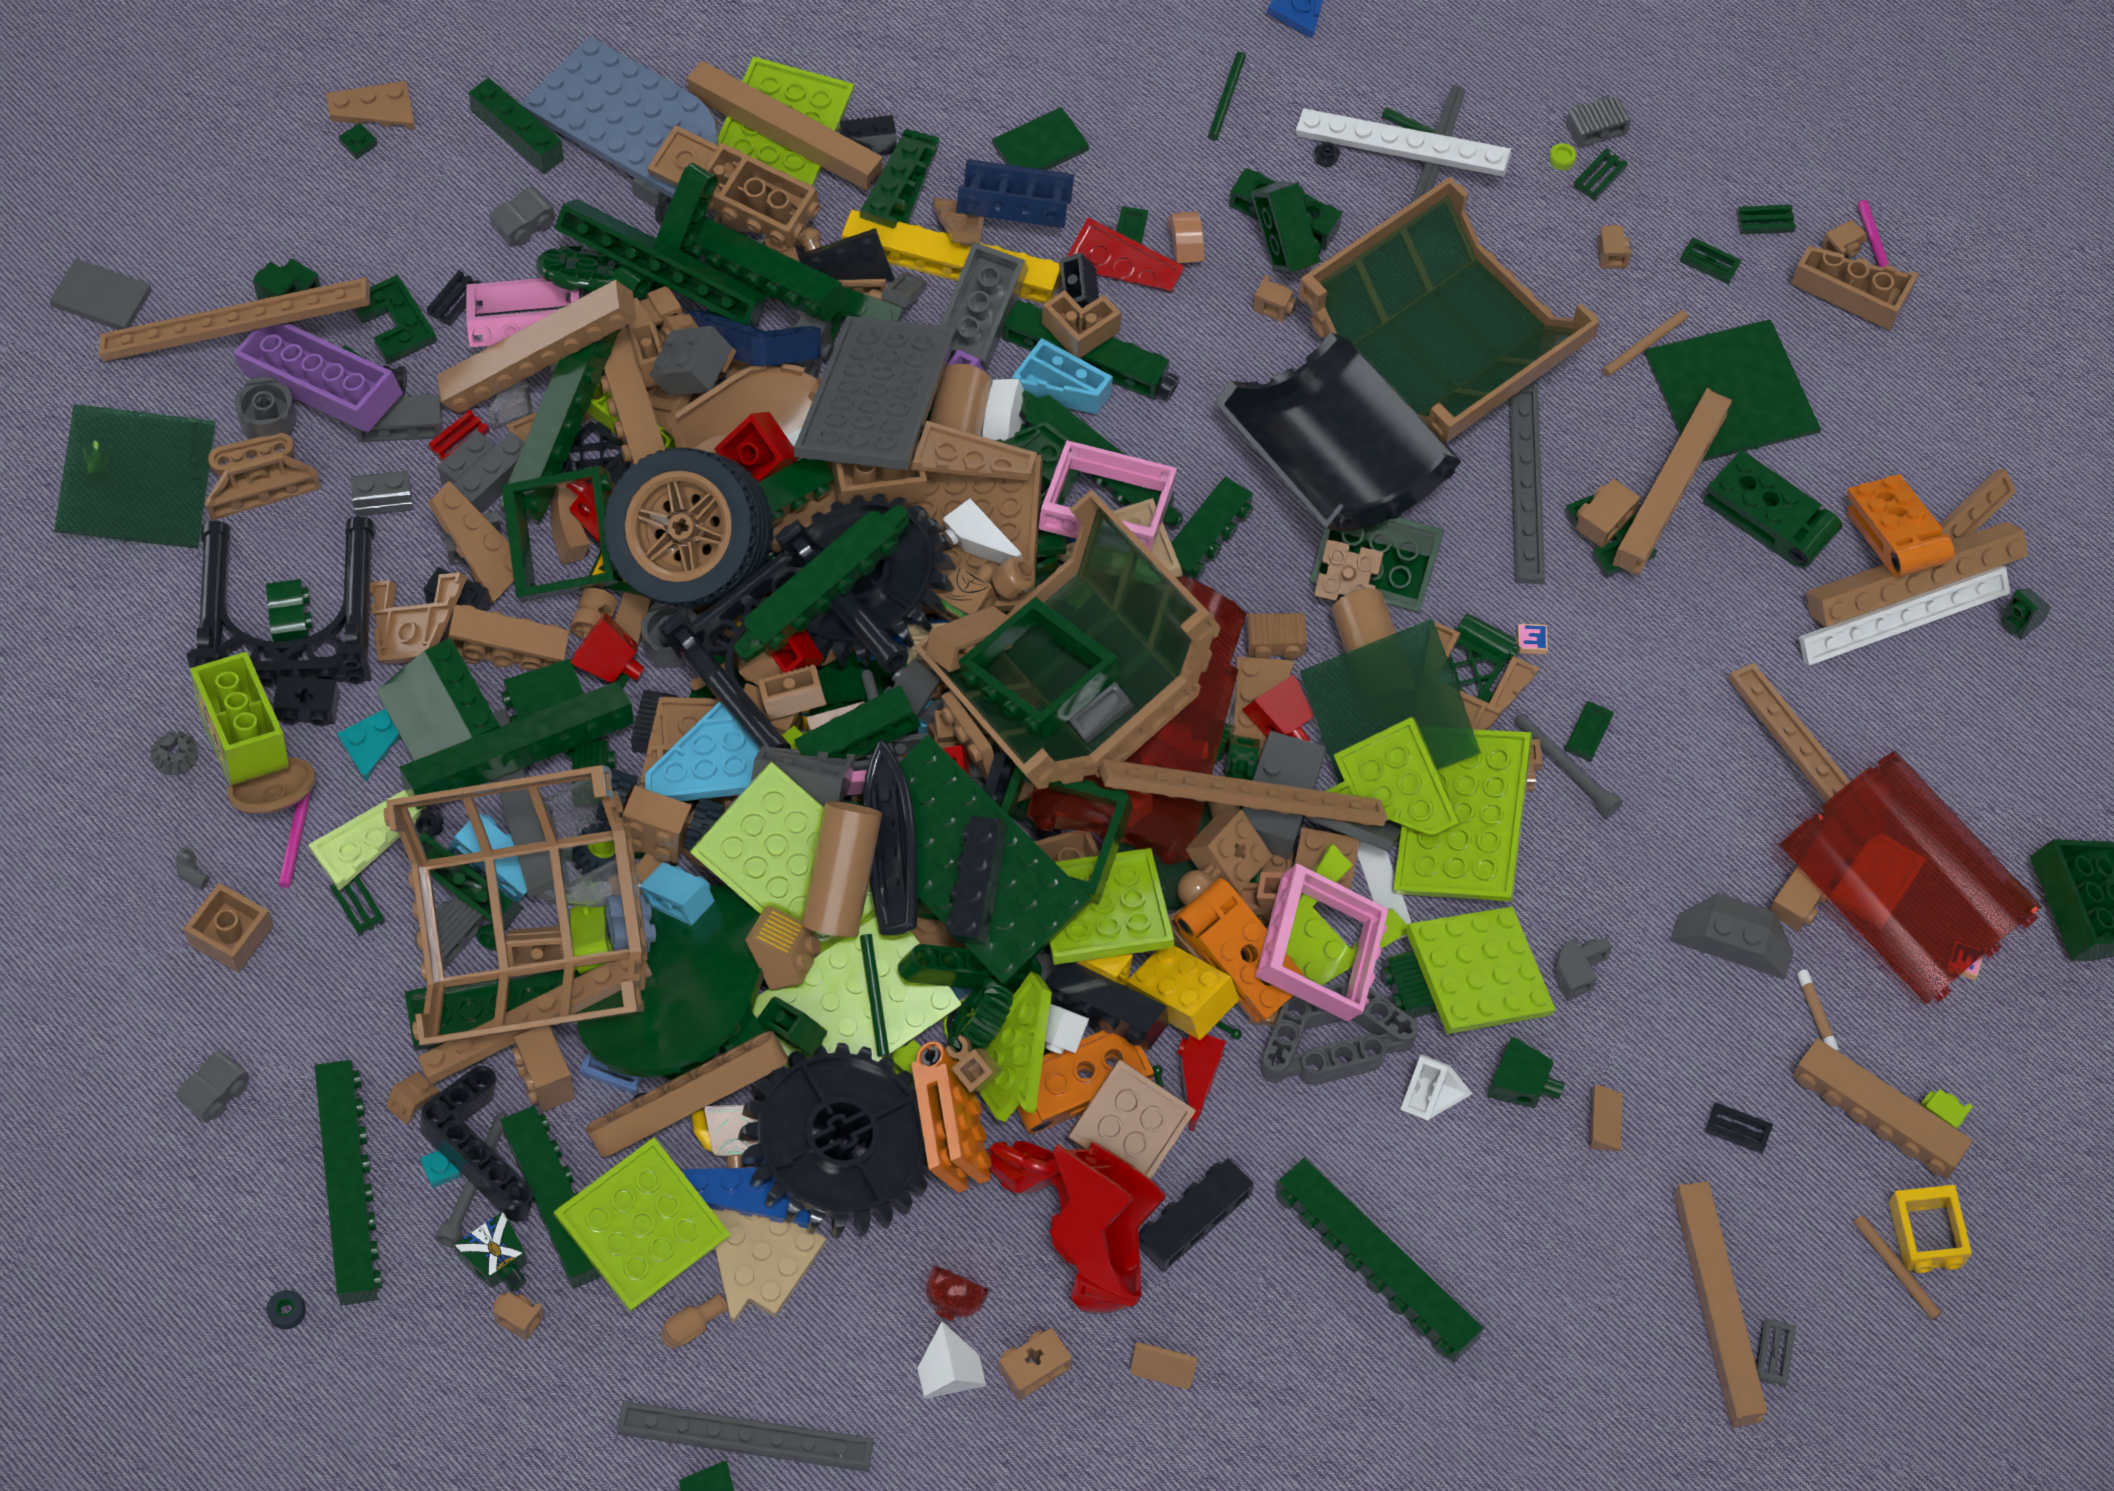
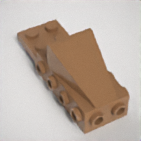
M677 125L673 127L647 167L649 174L677 187L684 169L690 163H696L718 178L716 189L707 210L713 209L721 213L723 225L734 231L765 234L778 245L785 244L792 248L796 240L802 239L810 218H815L820 209L817 189L812 185L802 182L783 171H779L761 160L752 158L736 148H732L724 143H720L718 146Z

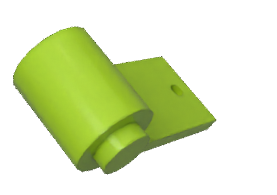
M604 897L590 902L583 900L581 905L570 908L574 957L612 951L607 934L606 900ZM605 963L575 967V970H578L580 974H584Z

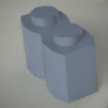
M640 894L647 949L650 952V944L656 941L655 925L649 922L652 916L651 904L646 903L644 895ZM608 895L605 914L612 951L629 949L622 896Z

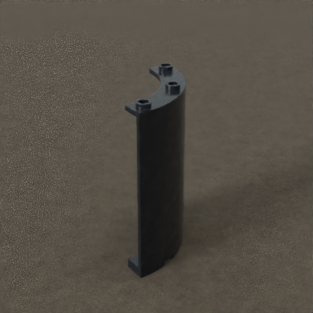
M1332 332L1305 358L1307 363L1294 371L1290 368L1271 377L1270 382L1265 384H1259L1258 381L1237 382L1231 380L1215 400L1219 408L1326 529L1336 531L1358 530L1380 524L1391 518H1398L1403 512L1433 492L1445 480L1451 478L1455 473V469L1461 463V460L1350 340Z

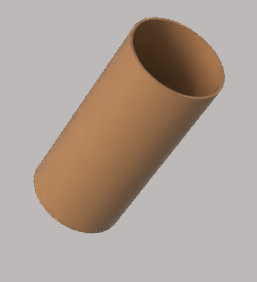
M968 364L945 366L934 397L929 421L981 436L992 385L990 376L980 368Z
M1361 589L1341 597L1332 606L1331 613L1367 714L1374 718H1387L1407 711L1418 702L1420 695L1383 593L1377 589Z
M835 801L825 802L803 914V927L835 936L857 937L859 935L882 812L856 804Z

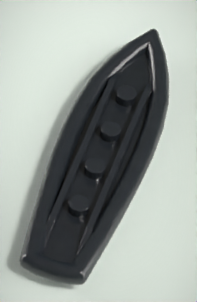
M879 739L869 762L862 795V806L882 812L869 881L880 934L884 936H898L908 933L917 927L918 863L916 822L910 787L903 768L885 740Z

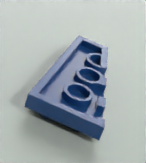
M1273 0L1266 13L1312 39L1323 0Z
M758 1168L683 1169L685 1177L711 1209L738 1211L740 1215L749 1217L757 1215L770 1218V1221L778 1223L785 1221L786 1211L791 1200L785 1196L781 1201L768 1208L765 1205V1201L774 1183L770 1180L762 1185L751 1187V1178ZM804 1208L791 1223L808 1229L809 1210Z

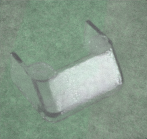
M592 778L579 780L543 800L557 839L575 837L578 833H581L584 827L589 829L590 824L595 823L597 828L596 812L600 799L594 798ZM573 847L560 849L567 905L602 907L606 905L608 895H621L616 858L582 875L583 868L577 870L574 867L576 862H572ZM638 878V885L640 887L642 886L641 880ZM555 888L539 893V896L547 903L557 905Z

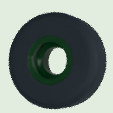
M283 1290L277 1292L269 1299L266 1311L270 1322L279 1329H292L303 1321L306 1307L298 1293L291 1290ZM288 1305L291 1307L289 1313H281L283 1306Z

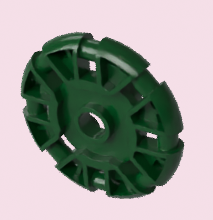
M563 246L559 250L552 248L543 252L537 259L536 269L543 279L547 282L552 281L553 285L574 292H577V289L588 290L589 294L612 282L611 278L614 272L624 264L596 250H586L583 246Z

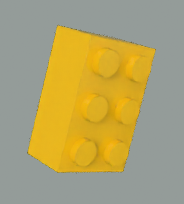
M1176 946L1156 950L1126 981L1130 989L1167 1006L1169 1023L1198 1040H1201L1240 1000L1231 976Z

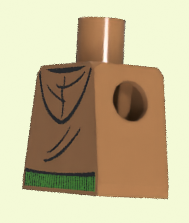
M983 564L975 574L963 567L957 568L948 576V579L954 586L953 591L933 590L944 604L945 612L931 610L947 621L952 622L994 606L997 597L993 586L990 584L994 570L987 564Z

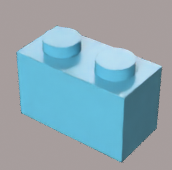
M664 862L640 885L647 903H650L652 908L691 926L715 902L710 892V885L703 877H695L679 866L673 867Z

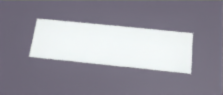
M1361 841L1357 855L1373 901L1385 908H1393L1407 925L1412 923L1403 896L1395 894L1393 890L1395 873L1387 851Z

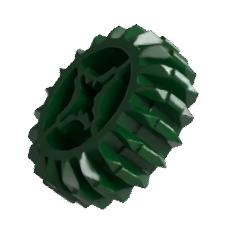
M986 978L981 983H978L976 988L972 989L969 996L966 997L958 1013L955 1015L954 1021L951 1023V1029L948 1032L949 1045L953 1046L957 1052H960L963 1046L958 1037L964 1035L971 1042V1051L976 1048H989L990 1043L995 1040L996 1035L1001 1031L1002 1025L1006 1022L1007 1015L1010 1013V1007L1013 1004V993L1000 981H995L992 978Z

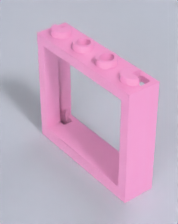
M543 278L468 284L466 322L469 347L494 345L558 310L476 317V314L567 306L580 299L579 289H577V292L566 290L553 285L552 281L547 282ZM566 293H570L571 298H566ZM482 300L483 306H476V301ZM482 335L483 340L475 341V336Z
M1067 440L1041 508L1038 529L1077 539L1081 523L1070 511L1071 507L1057 504L1070 469L1162 491L1150 527L1122 521L1152 552L1174 489L1177 468ZM1106 519L1098 544L1132 552L1133 546Z
M1295 864L1281 876L1256 977L1347 1022L1352 1020L1356 1016L1361 1015L1364 1012L1365 1005L1369 1004L1367 995L1369 987L1375 979V972L1373 971L1382 950L1380 942L1387 929L1385 921L1388 909L1299 864ZM1301 892L1364 923L1346 997L1282 966Z

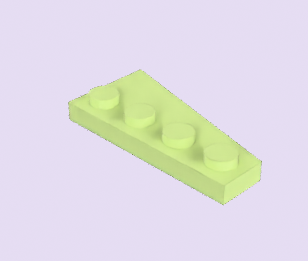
M403 790L387 800L408 797V794ZM386 800L308 844L311 853L339 891L400 837L399 832L390 831V826H387L385 823L384 808H387ZM427 806L418 810L416 807L408 808L414 824L421 811L426 809Z

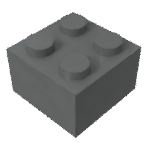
M713 326L671 330L659 356L655 360L650 376L669 396L706 393L713 388L732 346Z

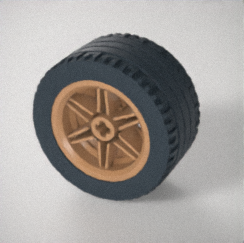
M686 447L666 448L665 451L658 450L654 454H648L646 458L639 459L637 464L631 465L630 469L623 473L624 476L621 479L619 478L617 485L612 489V495L608 498L609 502L605 508L606 516L603 519L605 521L603 531H605L604 541H606L607 545L606 550L610 554L609 559L613 562L614 569L619 571L618 575L620 578L625 579V583L630 585L635 592H640V595L672 606L690 608L712 607L724 595L730 593L743 583L748 576L753 575L765 566L766 560L770 557L771 543L774 540V526L772 525L774 517L771 513L772 508L768 505V496L764 494L765 490L759 486V482L753 478V474L745 470V467L719 454ZM698 494L701 500L694 505L692 498ZM667 501L670 502L671 512H667L664 508V504ZM714 516H718L720 519L718 527H714L712 520ZM682 523L689 525L687 532L681 530ZM664 529L666 533L658 540L656 538V531ZM710 544L712 550L710 554L705 555L703 548ZM680 551L682 559L679 562L675 560V554Z

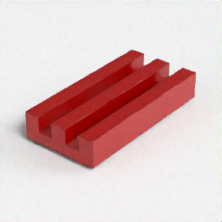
M469 410L429 442V449L441 460H446V456L454 453V449L447 455L445 452L455 444L460 443L473 429L477 427L476 431L485 436L490 432L489 426L486 423L483 424L478 416L475 417L474 413Z

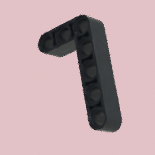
M477 1066L423 1105L420 1131L500 1212L503 1211L509 1220L515 1222L523 1221L531 1212L533 1199L531 1187L464 1122L490 1103L494 1097L495 1072L487 1066ZM477 1084H483L485 1087L477 1086ZM454 1101H460L462 1104H456ZM436 1118L439 1119V1121H432L430 1119ZM454 1138H455V1139H459V1140H461V1141L455 1142V1141H451L450 1139H454ZM472 1159H479V1160H481V1161H480V1162H474V1161H472ZM498 1179V1180H501L502 1182L496 1183V1182H493L492 1180ZM513 1200H521L523 1203H515Z

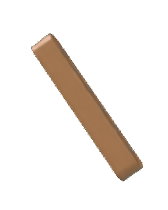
M772 1031L762 1033L597 1118L586 1127L585 1131L601 1157L610 1156L772 1073V1070L781 1068L788 1061V1056Z

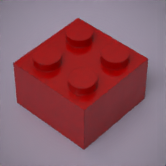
M770 412L751 413L714 448L717 454L736 461L738 465L745 467V470L752 473L753 478L757 479L758 482L800 459V457H794V446Z

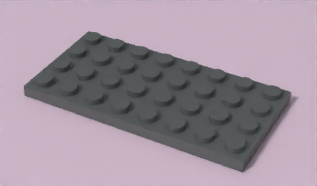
M847 316L794 446V457L908 470L954 345L956 328Z

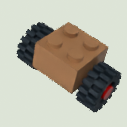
M613 769L611 772L612 791L618 792L623 807V812H620L619 816L622 818L623 823L629 824L634 852L641 851L653 855L660 861L677 863L683 847L690 851L725 812L724 805L702 798L697 804L692 817L691 804L637 787L638 777L617 769ZM600 799L596 818L597 820L609 823Z

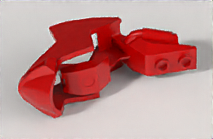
M1003 1141L995 1142L990 1149H986L991 1160L989 1172L995 1174L1001 1180V1185L1005 1189L1015 1193H1032L1053 1184L1058 1190L1060 1213L1051 1217L1052 1229L1049 1233L1052 1235L1053 1247L1068 1263L1077 1266L1079 1273L1075 1277L1071 1296L1075 1305L1081 1311L1094 1314L1112 1313L1136 1306L1142 1296L1138 1230L1142 1223L1165 1199L1166 1195L1162 1189L1128 1162L1095 1142L1090 1144V1149L1066 1150L1057 1144L1054 1151H1051L1028 1141H1016L1012 1147Z

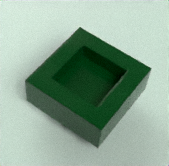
M358 123L338 137L339 143L356 160L378 146L377 139L361 123Z

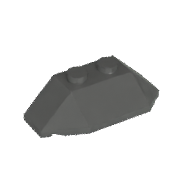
M1719 893L1681 912L1678 915L1670 942L1784 980L1793 955L1792 947L1775 912Z

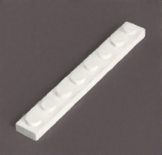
M1304 108L1296 128V135L1298 137L1502 177L1505 176L1512 155L1511 148Z
M2001 565L1799 636L1803 661L1810 666L2008 595L2011 592L2006 567Z

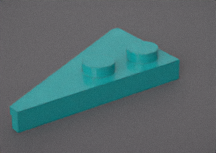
M386 709L337 733L338 740L364 781L369 780L374 767L381 759L384 760L390 748L396 745L401 738Z

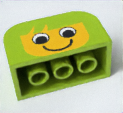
M247 651L190 668L198 710L228 784L232 786L288 768L289 764L283 731Z

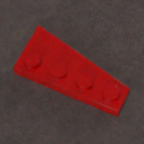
M1089 217L1066 256L1069 257L1082 253L1097 269L1096 273L1098 276L1171 293L1185 270L1183 265Z

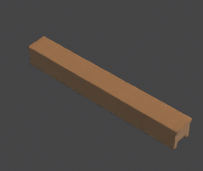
M702 60L686 78L688 81V91L699 98L704 104L865 190L870 188V182L874 177L882 173L883 156Z
M1709 388L1706 389L1621 542L1613 562L1614 566H1619L1638 576L1640 575L1722 426L1732 400L1711 391Z
M1709 1181L1683 1185V1183L1678 1184L1673 1196L1731 1428L1762 1423V1415H1767L1768 1412Z

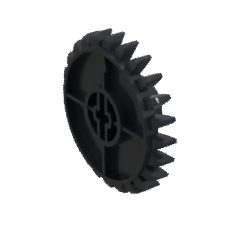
M878 493L872 497L871 501H865L862 495H856L851 499L850 504L843 505L842 502L837 501L832 503L831 511L826 514L816 512L812 515L813 523L808 527H803L817 548L818 554H820L869 511H878L883 516L888 510L893 509L895 505H903L907 509V517H909L910 524L899 535L900 544H898L896 551L888 557L884 556L877 562L876 567L870 574L862 575L856 580L850 591L890 637L895 634L905 645L912 648L914 641L907 625L912 622L930 632L933 628L922 611L924 606L939 612H945L946 610L941 599L933 589L943 591L954 590V586L948 577L940 572L956 570V565L948 554L943 553V551L953 548L948 538L939 534L944 531L939 522L934 518H928L930 516L923 507L919 505L910 506L905 498L897 497L889 502L885 494ZM828 609L824 613H818L810 620L805 630L824 657L821 663L826 661L830 648L833 646L834 656L842 667H846L850 647H854L862 663L865 666H870V652L835 612Z
M838 1042L834 1053H828L821 1044L808 1059L799 1051L790 1053L788 1063L791 1068L788 1069L783 1065L781 1068L772 1070V1073L768 1074L775 1082L774 1084L769 1081H758L755 1083L752 1093L763 1099L764 1102L757 1100L747 1102L742 1115L757 1119L758 1122H750L743 1125L739 1131L738 1139L757 1141V1143L744 1151L741 1163L762 1162L763 1165L754 1172L750 1185L751 1187H756L772 1180L774 1185L771 1187L765 1201V1205L768 1208L781 1201L785 1196L791 1200L786 1211L785 1222L791 1223L805 1208L810 1211L808 1220L809 1233L814 1234L824 1217L829 1216L832 1220L833 1235L835 1238H840L847 1224L848 1217H853L859 1235L865 1236L870 1226L871 1213L874 1212L882 1226L887 1228L890 1226L893 1218V1209L890 1203L893 1202L904 1214L910 1212L913 1201L906 1189L907 1187L921 1196L925 1193L927 1181L917 1170L930 1174L933 1173L928 1168L926 1152H924L925 1144L916 1090L911 1091L908 1087L913 1076L908 1071L895 1074L891 1070L894 1062L892 1058L885 1056L879 1062L872 1060L871 1048L865 1046L859 1050L857 1055L850 1054L847 1043ZM818 1127L820 1132L812 1135V1131ZM864 1149V1153L859 1156L857 1151Z

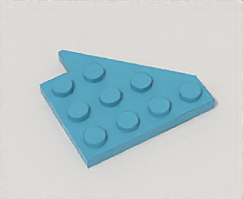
M719 701L645 773V789L679 801L740 795L751 783L754 759L759 749Z

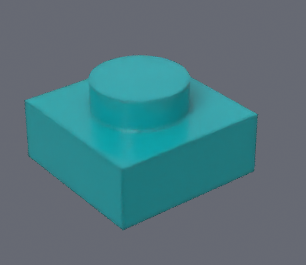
M439 1151L420 1158L432 1189L461 1177L459 1170Z

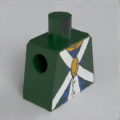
M503 1211L454 1244L458 1259L490 1288L504 1281L511 1291H516L526 1283L527 1279L520 1271L527 1264L526 1255Z

